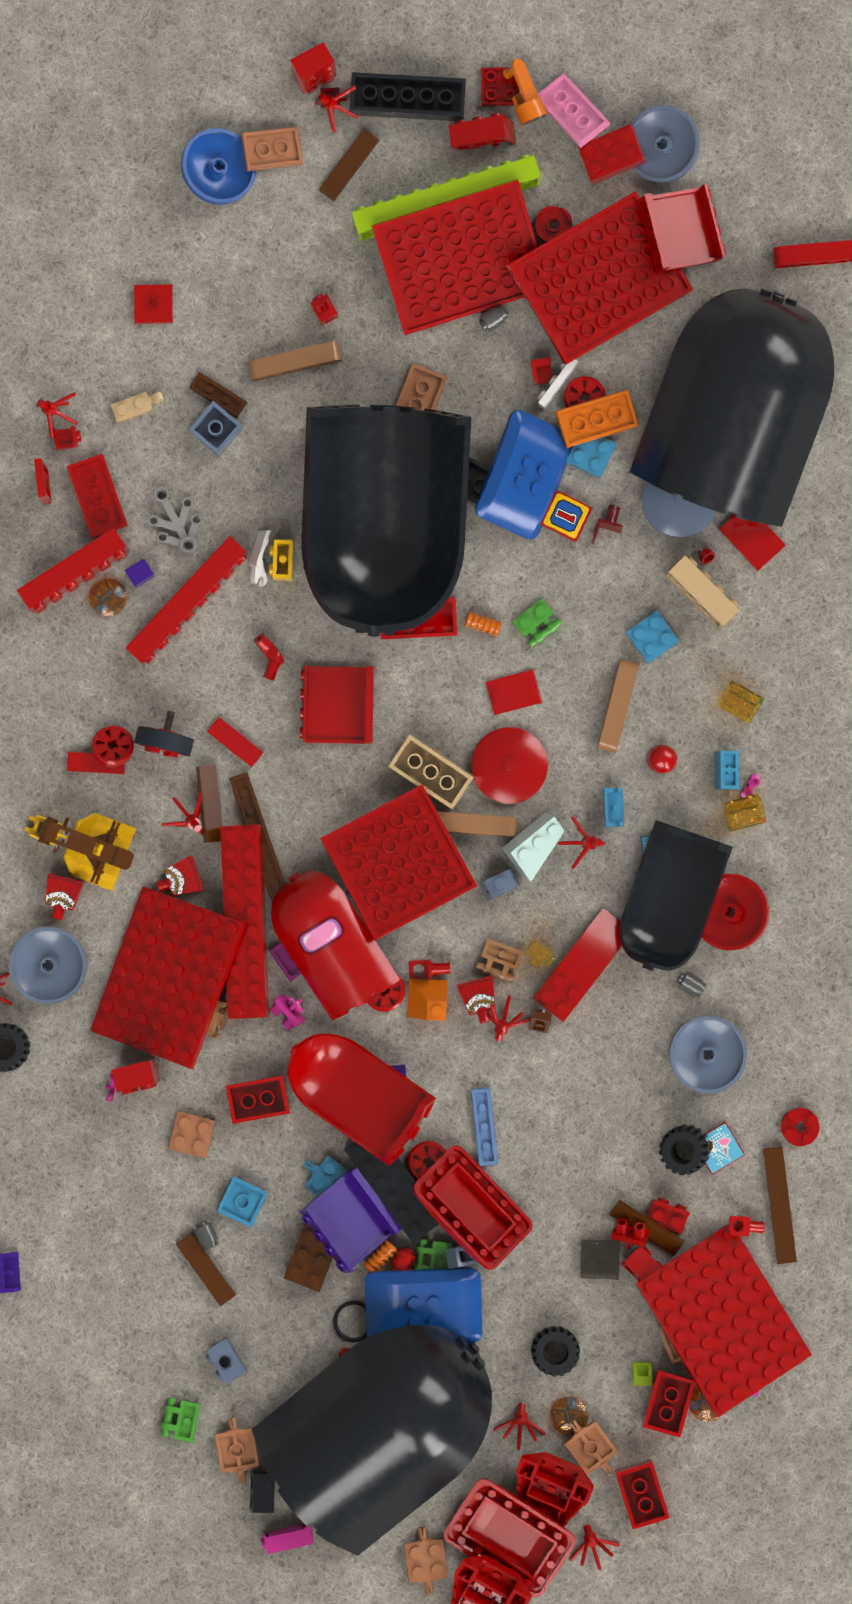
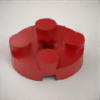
M547 206L543 208L535 220L537 236L543 242L552 240L572 228V217L562 207ZM550 221L558 222V229H550Z
M794 1108L783 1116L780 1128L783 1137L790 1144L805 1146L811 1144L817 1138L820 1125L817 1116L812 1111L806 1108ZM802 1121L805 1130H801V1133H798L795 1124H799Z

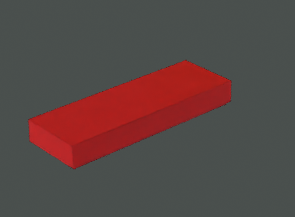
M220 717L217 718L207 731V733L250 767H253L264 753Z
M68 752L67 771L125 775V764L119 767H106L95 759L93 753Z

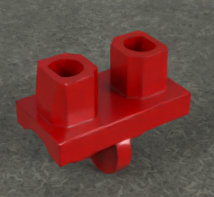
M619 1218L611 1234V1239L625 1242L626 1248L631 1250L633 1245L645 1246L646 1240L650 1236V1230L646 1229L645 1223L638 1222L631 1226L628 1225L627 1219Z

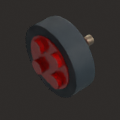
M167 711V718L165 719L163 729L138 726L134 743L145 747L146 752L156 754L161 751L164 752L163 756L178 758V755L190 757L194 739L171 731L175 712Z

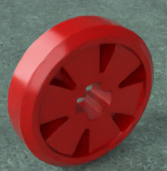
M577 377L565 389L564 404L568 408L585 403L583 400H580L582 393L589 394L590 397L587 402L606 396L604 387L593 377Z
M107 726L100 729L93 737L92 752L100 764L106 767H119L131 759L134 753V741L131 734L123 727ZM116 743L117 748L110 750L109 745Z
M398 975L400 980L388 988L390 989L389 993L381 996V993L378 992L372 997L369 996L370 1001L367 1004L381 1012L397 1008L405 996V985L401 977Z
M423 1141L415 1145L407 1159L408 1170L413 1178L418 1180L429 1169L423 1163V1159L426 1160V1157H431V1161L435 1163L446 1152L445 1148L434 1141Z

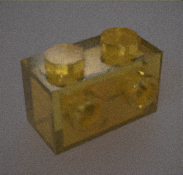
M731 679L716 705L750 724L764 698Z
M759 793L722 803L724 818L729 832L766 822L764 805Z
M536 938L524 954L530 959L529 963L537 969L540 966L544 968L545 965L549 967L555 959V956H553L555 951Z

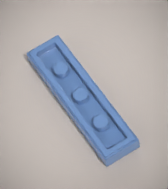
M490 1087L471 1089L479 1166L498 1164Z

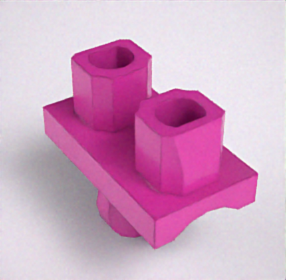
M282 994L274 1000L275 1003L270 1008V1011L275 1016H278L281 1012L287 1016L282 1022L287 1030L294 1026H299L306 1020L301 1015L304 1011L300 1006L303 1002L301 998L296 1002L292 996L288 999Z

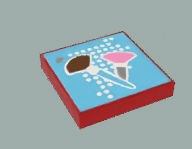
M726 1122L705 1133L708 1136L706 1140L710 1141L709 1148L711 1149V1153L708 1155L709 1159L705 1164L712 1175L745 1156Z

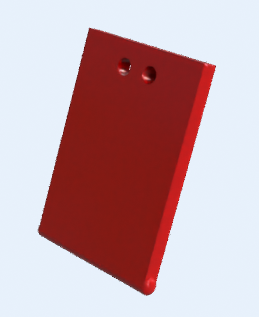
M534 669L486 682L494 715L535 704H542Z

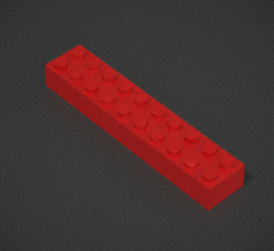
M262 825L220 826L224 916L246 923L226 978L228 1019L270 1017Z

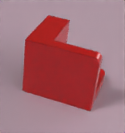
M550 357L531 360L530 365L534 386L549 383L552 379Z

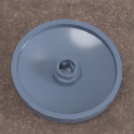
M659 105L644 110L631 123L635 128L647 163L633 168L636 173L653 182L667 183L683 177L692 169L700 153L701 139L696 123L686 112L673 106Z
M648 482L644 485L641 498L643 512L648 522L664 535L676 538L693 536L705 529L716 511L684 500L683 496L677 493L672 495Z
M55 927L37 928L26 933L14 946L9 963L10 975L16 988L26 998L41 1004L59 1003L73 996L83 984L87 972L86 954L80 942L69 932Z
M701 1016L686 1022L675 1033L670 1045L669 1059L675 1076L686 1087L700 1093H717L729 1088L740 1078L746 1065L747 1049L741 1033L730 1022L719 1017Z

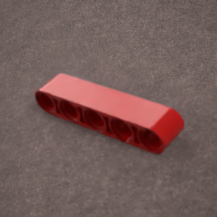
M852 240L774 247V268L852 262Z

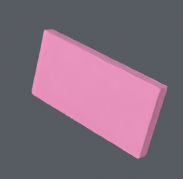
M564 73L537 93L538 97H541L547 113L580 148L610 125L606 117Z

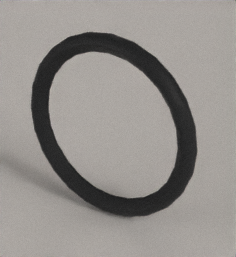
M359 1301L345 1302L334 1314V1328L337 1334L344 1340L350 1342L361 1341L367 1337V1332L360 1337H347L338 1328L337 1318L340 1311L346 1306L359 1305L365 1310L366 1306Z

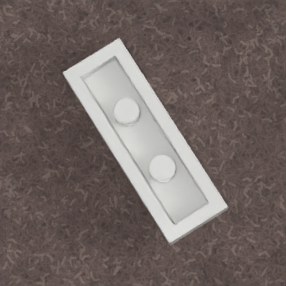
M577 360L567 365H564V363L561 365L560 369L562 371L558 376L554 375L548 383L551 386L547 392L543 390L537 398L540 408L544 410L577 366Z

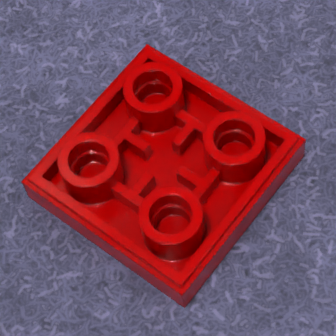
M511 67L481 68V106H515L512 98L514 95L519 94L518 84L514 75L510 79L505 78L503 75L504 69Z

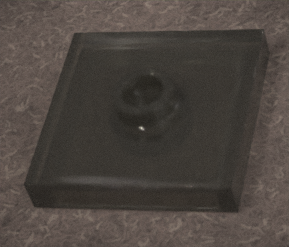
M581 1239L580 1278L619 1280L620 1241Z

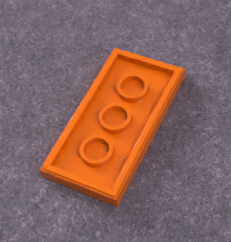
M628 389L555 411L566 448L639 426Z

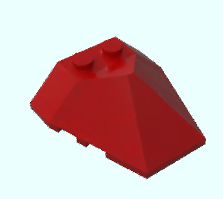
M547 1452L522 1455L516 1470V1492H518V1497L563 1527L588 1503L594 1489L593 1483L582 1467Z
M486 1555L463 1558L454 1573L455 1579L451 1604H528L532 1598L528 1587L519 1573Z

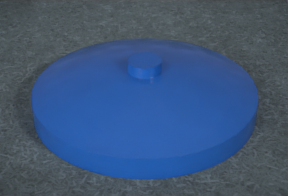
M220 128L204 130L188 142L182 153L181 172L183 179L192 193L205 202L217 205L233 203L242 198L254 183L256 171H246L241 137L232 131Z

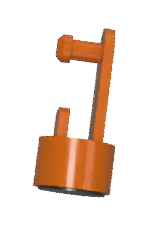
M519 58L514 59L511 62V68L504 69L503 75L507 79L512 78L514 75L521 93L514 95L512 100L520 124L526 125L546 116L547 111L541 97H538L525 63Z

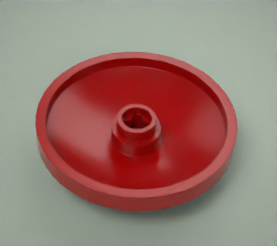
M505 727L488 733L477 744L472 756L471 770L472 775L475 776L474 781L477 787L485 796L499 803L516 804L531 798L542 787L547 775L548 760L542 744L535 736L523 729Z
M723 874L702 934L704 941L715 948L725 951L742 950L754 944L764 933L769 921V903L761 887L745 876Z

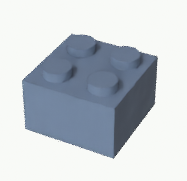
M212 401L190 427L189 432L216 456L220 457L244 428L242 424Z

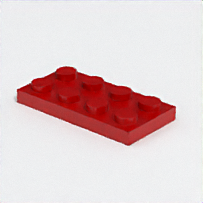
M103 454L68 465L67 469L91 538L99 537L112 528L118 530L127 527L128 524Z

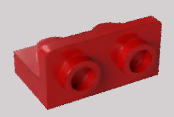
M660 1197L657 1200L653 1199L647 1217L666 1229L682 1234L687 1218L690 1215V1212L686 1211L687 1207L676 1204L674 1207L668 1204L669 1200Z

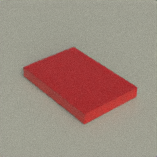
M41 458L34 459L38 498L44 505L51 504L48 467Z
M735 515L719 529L757 572L786 546L767 524L735 517Z

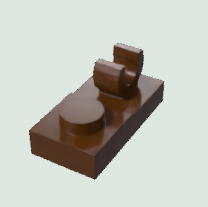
M545 1010L533 1011L529 1030L548 1033L552 1014Z

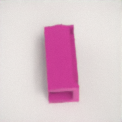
M300 1524L269 1531L268 1535L264 1532V1538H261L263 1550L267 1549V1554L311 1545L314 1542L310 1524L308 1526Z

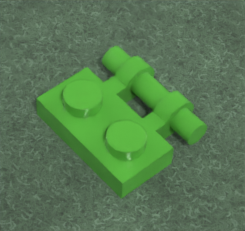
M543 599L539 600L512 622L523 637L529 633L533 636L528 641L531 647H534L537 643H542L546 636L551 632L555 633L557 628L562 625L558 618L553 622L549 620V617L554 612ZM544 622L547 627L538 633L535 628Z
M420 1239L419 1246L416 1249L418 1256L417 1263L414 1264V1270L448 1268L445 1250L451 1249L452 1243L433 1241L432 1248H428L427 1240ZM426 1254H431L430 1265H424Z
M168 1397V1402L164 1407V1411H166L164 1421L161 1422V1436L168 1437L169 1431L172 1430L175 1431L174 1439L193 1443L201 1403L181 1400L180 1407H176V1398ZM173 1413L179 1414L177 1424L171 1423Z

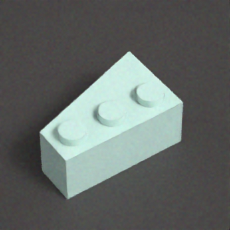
M545 812L502 849L520 875L531 882L564 833V830L554 816Z

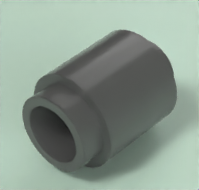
M500 305L498 307L494 306L480 316L479 324L484 331L488 330L491 332L505 323L508 316Z
M688 971L685 974L681 973L677 979L678 988L693 997H700L705 990L706 984L703 980Z
M205 1220L196 1225L197 1229L194 1230V1233L204 1250L218 1245V1237L211 1222L207 1224Z

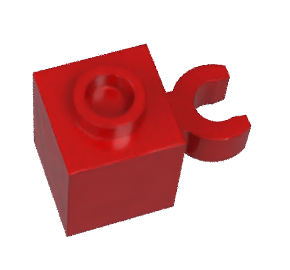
M320 294L312 299L313 302L310 303L311 308L322 326L338 318V313L327 294L324 296Z

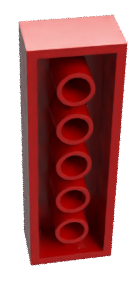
M112 528L17 589V592L32 613L37 612L39 614L47 608L46 605L50 602L56 603L63 598L62 595L67 591L71 593L78 589V584L81 582L92 580L95 577L94 574L98 571L104 572L109 569L111 563L115 560L119 562L126 558V553L129 550L116 530Z

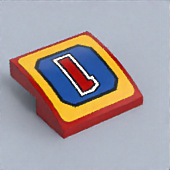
M556 490L540 525L577 543L593 508Z

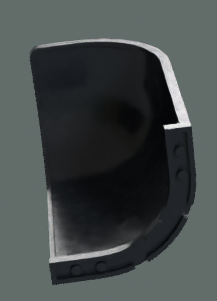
M746 288L729 290L704 304L688 321L676 342L629 472L672 495L677 493L683 496L684 500L723 514L727 512L736 514L735 517L782 527L826 411L833 387L834 355L826 329L819 319L807 309L797 305L798 301L791 298L785 299V295L774 292L772 294L771 291L762 288L760 291Z
M359 404L307 407L301 535L302 560L313 596L323 611L335 622L355 629L357 633H368V636L377 637L380 633L393 635L395 631L412 629L425 623L442 608L450 597L459 578L464 559L471 416L427 408L416 410L415 407L395 405L360 407Z
M408 1325L382 1331L354 1345L252 1428L261 1459L270 1479H275L280 1487L277 1491L297 1517L305 1525L311 1524L317 1529L315 1533L326 1541L358 1556L454 1480L469 1465L479 1450L491 1417L492 1390L484 1367L485 1362L479 1354V1347L474 1342L470 1343L461 1335L459 1336L447 1329L431 1325Z

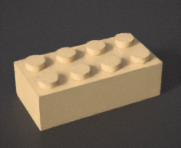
M684 556L666 576L721 630L738 613L739 609L737 607L739 605L731 597L728 599L724 595L725 591L718 584L714 585L710 581L711 577L704 570L701 572L696 567L698 564L693 558Z
M409 734L388 766L416 786L423 785L428 794L451 809H454L475 778V776L412 734Z

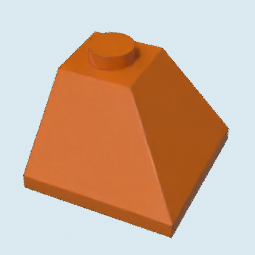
M409 978L408 1017L446 1021L447 980Z

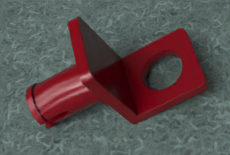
M610 504L605 520L598 518L591 544L595 543L599 527L621 533L623 525L616 523L620 511L619 506L615 507L613 513L614 505Z

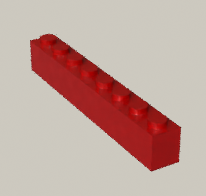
M229 536L128 644L126 650L141 664H150L156 657L154 653L158 649L163 650L169 643L168 638L171 635L176 636L180 632L182 623L184 621L189 622L194 617L195 609L197 607L202 608L207 603L209 594H215L220 589V583L223 579L228 580L233 575V569L236 565L241 566L246 561L247 551Z

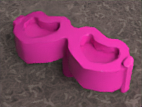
M755 773L750 776L747 786L740 793L742 800L750 799L753 796L752 788L760 784L759 774Z

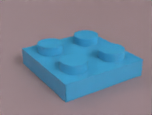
M603 437L573 446L567 463L597 478H601L617 443Z
M655 611L626 632L648 664L679 642L658 611Z
M233 1176L217 1212L252 1228L269 1192Z

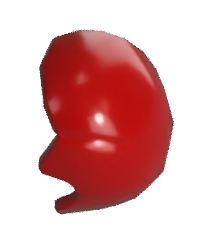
M660 744L651 747L647 753L646 762L651 770L665 774L674 769L677 765L678 757L674 749Z

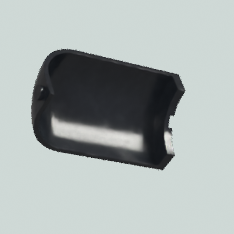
M655 820L620 922L621 944L631 959L642 963L643 968L651 971L654 968L671 971L683 966L693 956L701 940L733 848L732 846Z

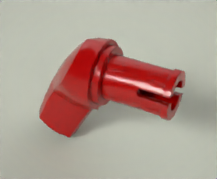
M259 634L253 641L268 661L263 677L275 681L279 666L284 664V657L264 634Z

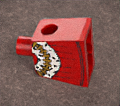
M192 855L165 869L167 878L156 881L160 892L171 889L173 896L205 890Z
M48 873L45 904L54 906L51 918L62 920L65 909L74 910L85 882Z
M488 976L458 984V992L469 1016L478 1015L480 1024L490 1022V1005L492 1004L494 1009H496L493 977Z

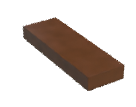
M198 372L189 386V389L211 403L214 401L237 419L247 405V401L201 372Z

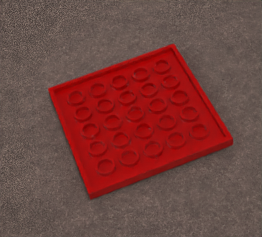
M423 785L320 838L375 941L477 887Z

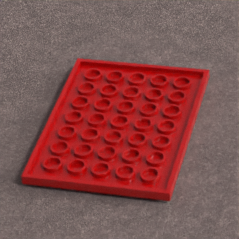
M518 179L371 225L404 335L525 298L507 268L508 264L538 248Z
M636 191L507 265L508 270L564 365L576 360L693 291L682 269L656 273L638 202L639 196Z
M142 887L90 1031L189 1069H194L246 923Z
M729 1223L635 1283L716 1417H720L812 1356L740 1236L728 1235Z

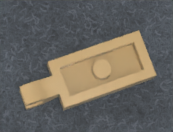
M144 392L113 403L111 407L117 423L154 411L152 405L164 401L161 392L151 396Z

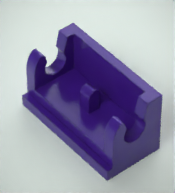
M19 1252L0 1253V1293L21 1291Z

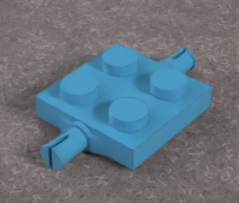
M329 1156L318 1166L307 1160V1164H304L303 1167L312 1172V1175L305 1187L318 1196L348 1170Z

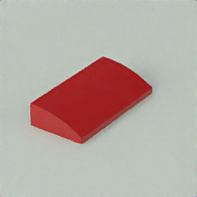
M450 596L442 608L425 623L412 629L395 631L393 635L381 633V639L457 636L456 597Z

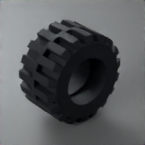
M2 1023L0 1024V1037L9 1036L16 1044L15 1054L11 1058H0V1072L16 1070L26 1062L27 1056L30 1054V1042L22 1028L14 1024Z
M683 1124L673 1128L663 1136V1141L659 1145L661 1147L659 1155L663 1157L661 1162H665V1167L672 1169L671 1172L674 1174L690 1175L701 1169L709 1159L708 1155L711 1153V1149L709 1148L710 1141L706 1140L708 1136L705 1133L702 1134L700 1128H694V1125L687 1126V1124ZM685 1139L693 1145L695 1151L693 1159L684 1160L677 1155L675 1145L678 1140Z
M561 1326L546 1327L541 1332L539 1331L533 1339L531 1346L533 1362L546 1375L549 1374L554 1377L557 1375L563 1376L565 1373L571 1372L573 1367H576L577 1361L580 1358V1347L576 1337L571 1331ZM560 1340L566 1345L567 1354L562 1361L551 1362L545 1357L544 1348L549 1341Z

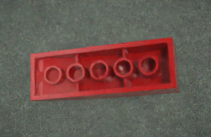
M602 908L532 999L560 1021L564 1022L622 947L620 940L621 921Z

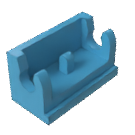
M739 751L714 752L715 790L739 789Z
M604 788L605 827H624L622 788Z

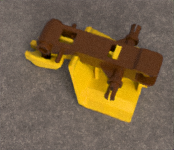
M97 813L78 820L74 830L67 828L68 817L65 819L64 824L49 816L47 818L40 815L29 817V820L35 824L33 828L25 827V831L29 833L30 837L36 838L38 842L46 845H54V854L57 853L59 845L66 848L63 858L71 876L113 891L120 870H128L131 866L134 854L128 851L136 831L134 827ZM62 830L65 831L64 834H66V835H67L68 832H69V833H70V834H69V837H68V836H65V835H62V834H61ZM59 837H62V838H64V839H67V842L64 843L65 840H63V839H62L61 842L58 841V840H59Z

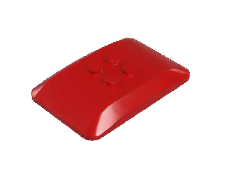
M458 1145L450 1147L413 1185V1193L428 1212L470 1256L487 1270L495 1269L533 1228L530 1218L475 1160Z
M481 1478L474 1484L444 1531L445 1540L469 1557L486 1555L519 1573L532 1597H539L545 1592L576 1544L575 1535L568 1529L487 1478Z

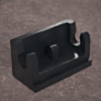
M251 1471L250 1511L252 1513H274L275 1479L271 1480L267 1472Z

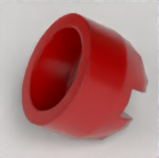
M704 547V550L699 551L698 556L703 564H708L714 560L715 554L710 548Z

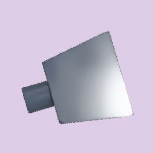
M513 869L506 870L479 883L487 901L520 886Z

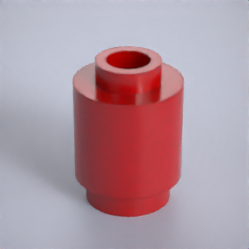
M407 1246L399 1248L391 1262L392 1266L390 1269L392 1271L410 1270L416 1259L415 1251Z

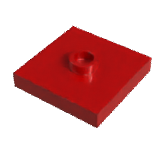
M172 284L134 285L135 324L173 323Z

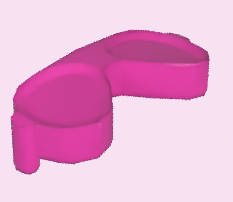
M109 1074L111 1085H106L105 1089H110L106 1101L113 1100L116 1090L112 1074Z

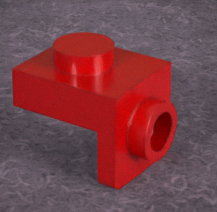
M75 426L53 431L57 451L79 447V442L82 441L80 430H76Z

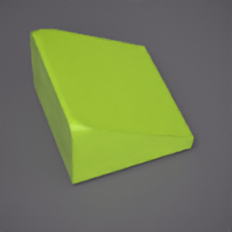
M632 1362L633 1386H652V1362Z

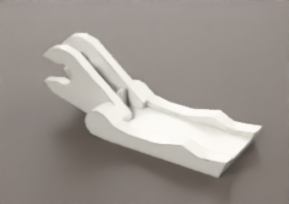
M272 530L258 531L249 559V566L251 567L250 582L251 584H257L258 582V587L265 586L268 579L262 558Z

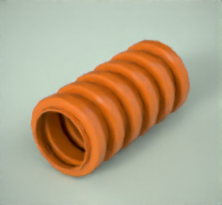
M472 611L468 613L465 622L466 628L469 626L472 630L475 628L477 629L476 631L482 630V633L488 632V635L494 634V637L498 636L501 627L500 620L497 622L494 618L492 620L489 619L490 617L488 616L485 618L484 615L479 616L478 613L472 614Z
M385 1240L384 1244H380V1248L376 1249V1253H372V1257H368L367 1262L364 1261V1267L368 1271L381 1270V1266L385 1265V1261L388 1262L389 1257H393L394 1252L397 1253V1248L389 1240Z

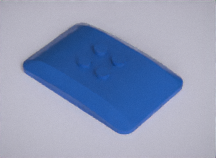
M514 410L510 414L475 505V513L478 517L525 539L532 540L538 536L542 528L540 524L556 490H558L567 465L568 456L572 447H565L560 428L522 410Z
M467 1267L373 1271L366 1275L367 1338L382 1331L408 1325L441 1327L459 1336H463L470 1343L478 1342L482 1338L481 1276L477 1269Z

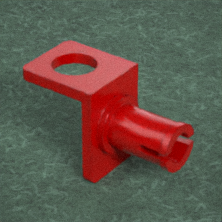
M431 959L409 961V978L432 979L433 975L451 974L450 962L433 963ZM417 964L424 967V973L420 976L415 975L413 972V968Z
M741 1215L729 1217L728 1235L749 1237L750 1232L761 1234L764 1232L765 1224L763 1221H751V1217ZM735 1222H736V1231H735L734 1228H733V1225H734Z

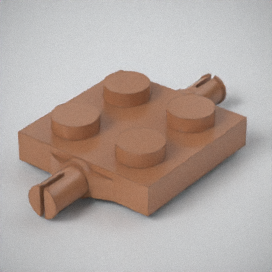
M230 1417L227 1418L230 1429L226 1432L215 1434L221 1473L237 1472L238 1484H242V1480L243 1483L247 1482L245 1471L249 1468L260 1466L256 1441L252 1432L253 1427L237 1428L236 1417H232V1419Z
M575 1419L572 1422L570 1421L568 1424L575 1433L564 1442V1445L585 1473L589 1474L594 1469L600 1467L607 1476L613 1473L612 1468L607 1462L618 1450L595 1419L584 1427H580Z
M418 1527L419 1539L414 1542L404 1543L408 1582H422L425 1585V1594H429V1591L430 1594H433L432 1582L437 1579L447 1578L443 1538H427L426 1527Z

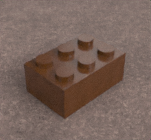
M304 1224L284 1279L320 1292L333 1257L326 1253L323 1243L314 1237L312 1228Z

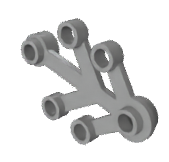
M158 487L154 491V497L156 501L163 504L171 522L160 519L156 515H151L148 518V523L152 527L159 526L175 531L180 537L179 539L168 536L166 532H160L157 535L158 542L178 546L185 555L194 554L198 549L195 536L198 526L202 524V517L199 514L192 515V524L188 535L184 530L189 510L194 505L193 500L189 497L182 500V509L178 519L169 501V491L165 487ZM164 492L166 494L165 498L160 499L159 493ZM186 500L191 501V505L189 507H186L184 505V502ZM199 517L200 522L194 523L193 518ZM157 518L158 521L156 524H151L150 520ZM160 535H166V540L160 541ZM187 542L192 544L190 549L185 548Z

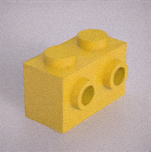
M274 540V545H270V556H273V564L269 565V575H272L273 580L293 581V540Z

